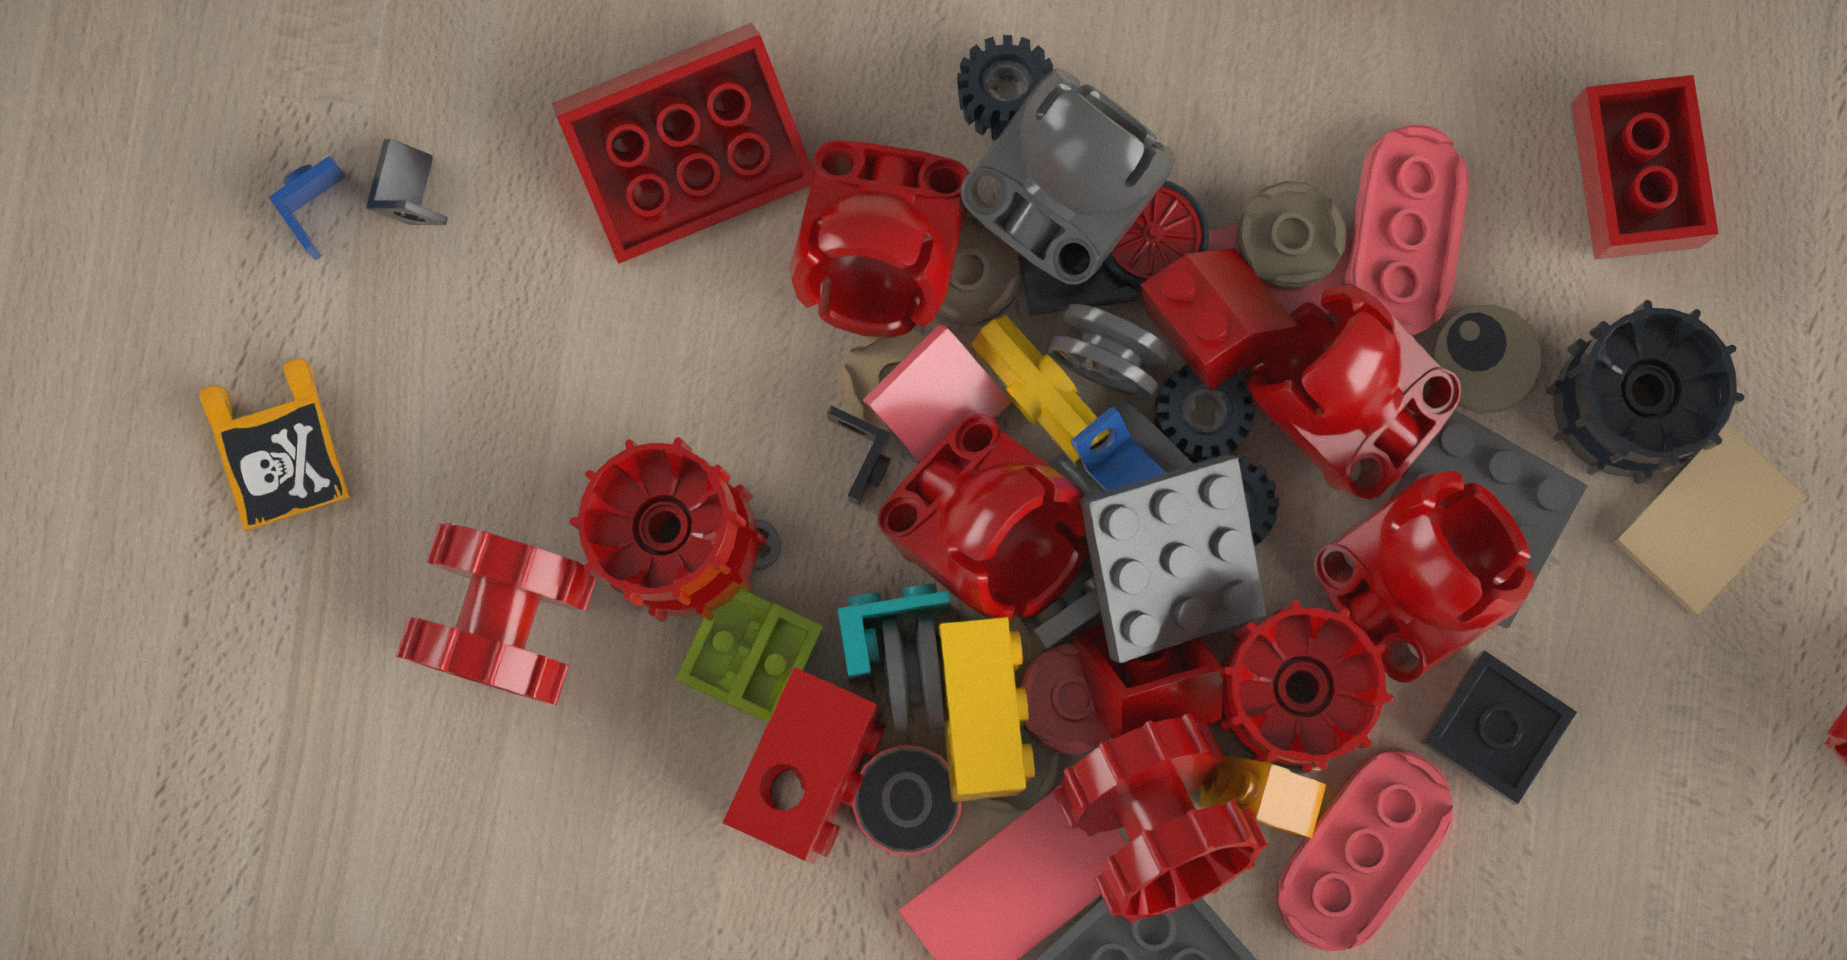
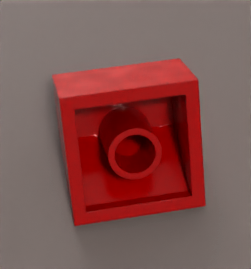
M1235 248L1185 254L1141 284L1147 314L1209 392L1299 331L1297 323Z
M1104 625L1074 633V644L1096 715L1113 739L1143 726L1147 721L1152 720L1154 723L1166 719L1181 718L1188 713H1191L1193 719L1198 724L1204 722L1209 724L1221 720L1223 677L1220 676L1219 672L1224 668L1200 638L1118 663L1110 659Z

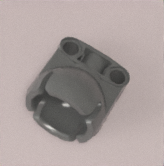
M1055 68L1041 78L977 167L965 177L961 186V198L965 207L982 224L1031 263L1066 284H1079L1087 281L1100 269L1103 262L1169 177L1175 157L1174 153L1167 146L1157 142V137L1151 130L1124 108L1091 85L1080 86L1079 80L1073 74L1063 69ZM982 176H991L1000 183L1002 197L998 204H988L979 197L977 186ZM1078 243L1088 250L1090 264L1086 270H1074L1066 264L1064 249L1067 244Z

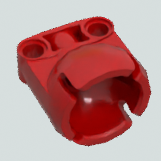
M832 140L821 145L814 154V174L789 266L791 281L797 299L806 308L819 304L818 314L820 318L831 326L862 336L893 338L908 334L916 324L923 328L931 323L939 313L946 298L962 225L968 212L961 198V186L965 177L969 175L966 166L951 158L875 143ZM821 283H822V293H820Z
M1354 284L1337 285L1322 293L1321 306L1336 316L1341 324L1333 322L1313 302L1302 304L1290 314L1299 326V331L1251 364L1253 376L1247 380V388L1253 402L1323 472V477L1328 486L1336 491L1355 497L1373 499L1385 492L1409 468L1438 434L1460 402L1461 384L1456 374L1449 369L1441 368L1375 296ZM1429 380L1430 392L1424 400L1422 394L1423 387L1426 381ZM1360 461L1361 472L1359 477L1353 482V468Z
M975 414L967 417L947 434L900 483L879 510L877 518L878 527L905 560L917 564L967 606L989 619L1008 617V621H1012L1013 615L1029 617L1043 611L1065 592L1081 570L1088 553L1086 544L1079 538L1086 536L1079 499L1085 498L1082 490L1003 432L994 418L986 414ZM1065 524H1067L1075 534L1069 531Z
M1451 470L1418 478L1335 540L1322 547L1314 560L1315 574L1337 611L1348 608L1350 610L1348 619L1364 630L1375 646L1379 644L1385 645L1386 650L1380 653L1385 673L1391 679L1401 683H1410L1417 680L1427 671L1516 613L1534 586V573L1524 568L1530 560V551L1525 537L1511 514L1481 484L1475 482L1464 484L1463 475ZM1343 553L1351 559L1353 567L1346 562ZM1408 644L1416 649L1419 657H1416L1410 651Z

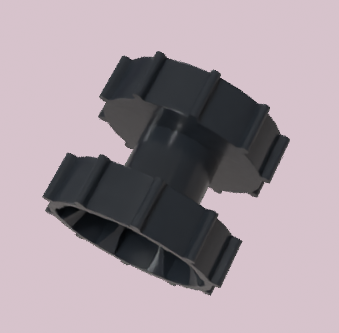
M1646 300L1637 306L1633 313L1623 316L1611 325L1606 321L1600 322L1590 330L1589 333L1593 339L1588 342L1580 338L1568 346L1567 351L1571 356L1562 367L1557 381L1546 388V393L1553 395L1554 416L1559 432L1554 434L1553 438L1555 441L1563 439L1572 452L1589 465L1587 469L1589 475L1602 471L1616 476H1633L1634 482L1640 484L1652 478L1653 471L1660 470L1664 472L1675 467L1678 463L1681 464L1694 458L1695 451L1703 448L1708 451L1722 443V438L1718 434L1729 420L1734 405L1742 402L1745 396L1742 393H1737L1736 371L1731 358V354L1736 351V346L1731 344L1726 347L1715 331L1699 319L1701 315L1699 309H1695L1687 314L1674 309L1653 308L1652 302ZM1634 381L1643 382L1652 390L1653 403L1650 407L1643 406L1635 400L1632 394Z

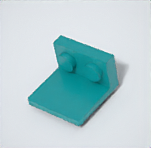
M922 584L904 588L902 598L882 601L879 592L848 597V607L837 609L849 684L871 680L870 667L880 666L875 628L864 629L863 626L882 623V618L896 617L897 620L916 618L918 614L932 613L934 615L946 613L949 611L951 604L949 591L937 592L936 584Z

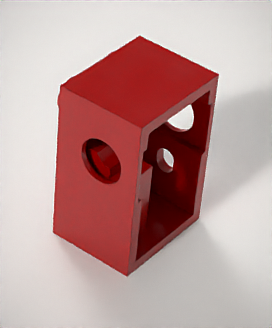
M794 667L722 823L806 862L815 863L818 854L828 857L841 829L840 826L833 823L842 803L848 806L852 805L863 782L864 775L856 772L865 752L871 755L876 753L885 734L887 725L879 722L883 711L876 703ZM792 770L791 773L795 774L800 781L801 789L805 790L804 796L795 807L788 810H778L771 799L772 783L781 773Z

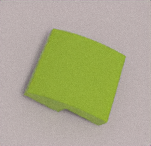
M741 589L729 602L712 611L714 618L711 621L704 617L702 618L674 680L768 723L793 668L796 667L804 670L823 626L776 603H770Z

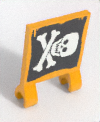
M302 358L290 360L284 364V373L295 400L234 419L231 402L224 387L212 385L201 389L199 392L200 401L211 425L244 531L351 498L318 396L311 365Z

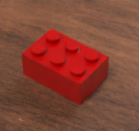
M1694 75L1586 87L1571 103L1594 260L1701 248L1716 237L1719 232Z

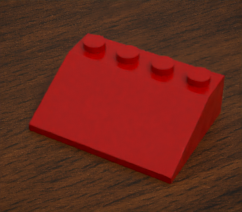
M752 23L552 103L557 120L618 264L811 186L814 171L762 37Z

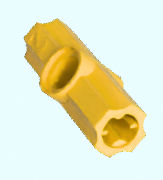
M1007 315L999 319H993L979 331L977 337L971 343L973 350L988 369L1006 386V394L1027 420L1035 427L1040 425L1076 467L1080 466L1082 463L1071 440L1098 417L1076 394L1078 392L1077 388L1061 367L1049 355L1046 354L1043 357ZM1106 429L1099 433L1092 441L1090 449H1095L1102 445L1111 432Z

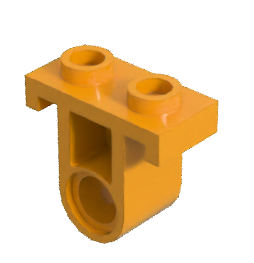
M1223 755L1225 760L1217 764L1214 773L1211 775L1213 780L1200 787L1201 795L1197 805L1199 807L1206 808L1223 805L1234 800L1241 810L1250 808L1257 824L1312 839L1326 784L1292 773L1290 769L1271 763Z

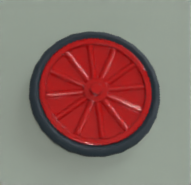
M1166 180L1104 262L1119 279L1134 287L1141 288L1142 283L1185 254L1207 251L1209 231L1204 211L1188 191Z

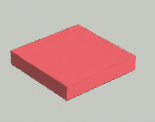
M939 324L862 400L918 463L967 417L975 414H986L995 419L1012 402L954 334L942 324Z

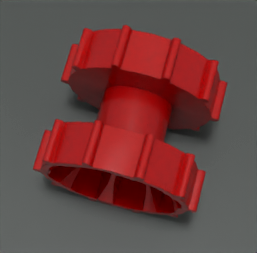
M680 437L675 438L673 444L648 443L637 445L631 439H628L625 442V450L610 458L596 472L587 470L585 476L590 481L581 498L578 517H572L569 521L572 526L578 529L581 546L589 561L585 564L584 571L597 579L604 578L610 583L612 589L622 594L625 600L636 607H640L642 604L649 607V615L660 622H665L667 616L690 617L701 615L711 621L714 618L712 611L729 602L742 588L746 591L752 589L748 579L756 564L759 545L767 543V539L758 532L756 519L748 504L753 495L741 484L736 487L731 486L728 483L731 475L722 466L716 464L712 467L705 459L692 453V448ZM674 519L680 520L681 530L678 537L670 543L662 544L659 536L663 525Z
M446 522V524L439 523L426 563L450 573L469 578V586L455 628L409 616L396 657L557 706L569 665L525 650L529 633L540 601L576 611L578 609L587 611L597 578L585 572V565L535 546Z
M1293 600L1286 605V609L1280 608L1274 612L1272 617L1259 625L1249 622L1242 627V630L1239 629L1231 634L1230 637L1234 644L1223 659L1221 666L1224 669L1219 672L1220 676L1223 677L1222 722L1218 723L1216 728L1219 731L1227 729L1237 744L1253 756L1251 760L1282 766H1298V771L1301 774L1311 772L1312 768L1314 771L1326 769L1327 760L1353 751L1356 746L1362 749L1372 745L1368 735L1378 722L1384 704L1394 700L1392 694L1386 693V674L1380 653L1384 652L1386 647L1384 644L1375 646L1364 630L1348 619L1350 614L1348 608H1343L1335 613L1322 608L1301 607L1299 600ZM1292 673L1305 675L1312 684L1313 693L1306 704L1294 702L1286 692V682Z
M1191 713L1181 718L1166 719L1154 723L1150 720L1143 726L1124 733L1108 742L1103 741L1099 743L1097 749L1086 755L1073 767L1066 768L1063 771L1065 777L1062 780L1061 787L1053 791L1071 830L1079 827L1086 831L1088 837H1091L1098 832L1124 827L1130 843L1116 854L1105 858L1107 864L1104 866L1102 874L1095 877L1094 880L1111 916L1121 915L1127 918L1129 923L1163 913L1171 914L1180 907L1195 902L1211 893L1219 892V888L1234 880L1245 870L1255 867L1254 861L1258 858L1260 851L1268 847L1250 808L1241 810L1235 801L1231 800L1223 805L1196 810L1189 795L1203 784L1210 783L1213 780L1211 775L1214 773L1217 764L1224 761L1225 758L1207 722L1198 724L1193 719Z

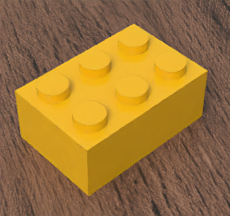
M1008 617L940 624L935 639L939 648L944 698H942L951 800L952 802L1018 796L1026 789V782H1029L1030 778L1035 777L1031 743L1022 744L1020 726H1024V721L1029 719L1025 687H1015L1014 671H1018V665H1022L1019 631H1009Z

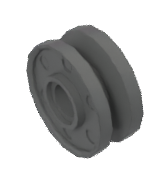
M1070 304L1063 321L1081 338L1054 336L1048 353L1069 370L1098 385L1126 396L1150 400L1158 384L1139 366L1165 368L1173 353L1168 345L1153 334L1116 315L1082 304Z
M932 613L917 615L915 640L908 641L903 640L896 617L882 618L884 637L882 653L887 698L892 712L894 734L908 733L911 707L915 706L923 707L930 730L944 729L942 672Z

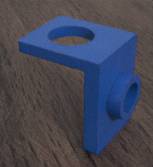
M328 156L313 167L311 165H304L294 170L285 178L283 182L285 186L269 196V199L301 245L315 260L322 255L293 215V212L346 177L331 156Z
M1114 406L1109 408L1071 440L1086 472L1104 491L1166 473L1131 438L1119 411ZM1112 428L1109 437L1102 445L1095 449H1090L1092 441L1099 433Z

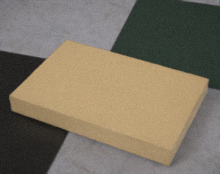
M1728 423L1725 424L1718 434L1722 438V443L1708 451L1700 448L1695 453V457L1690 459L1613 541L1693 617L1699 615L1808 498Z

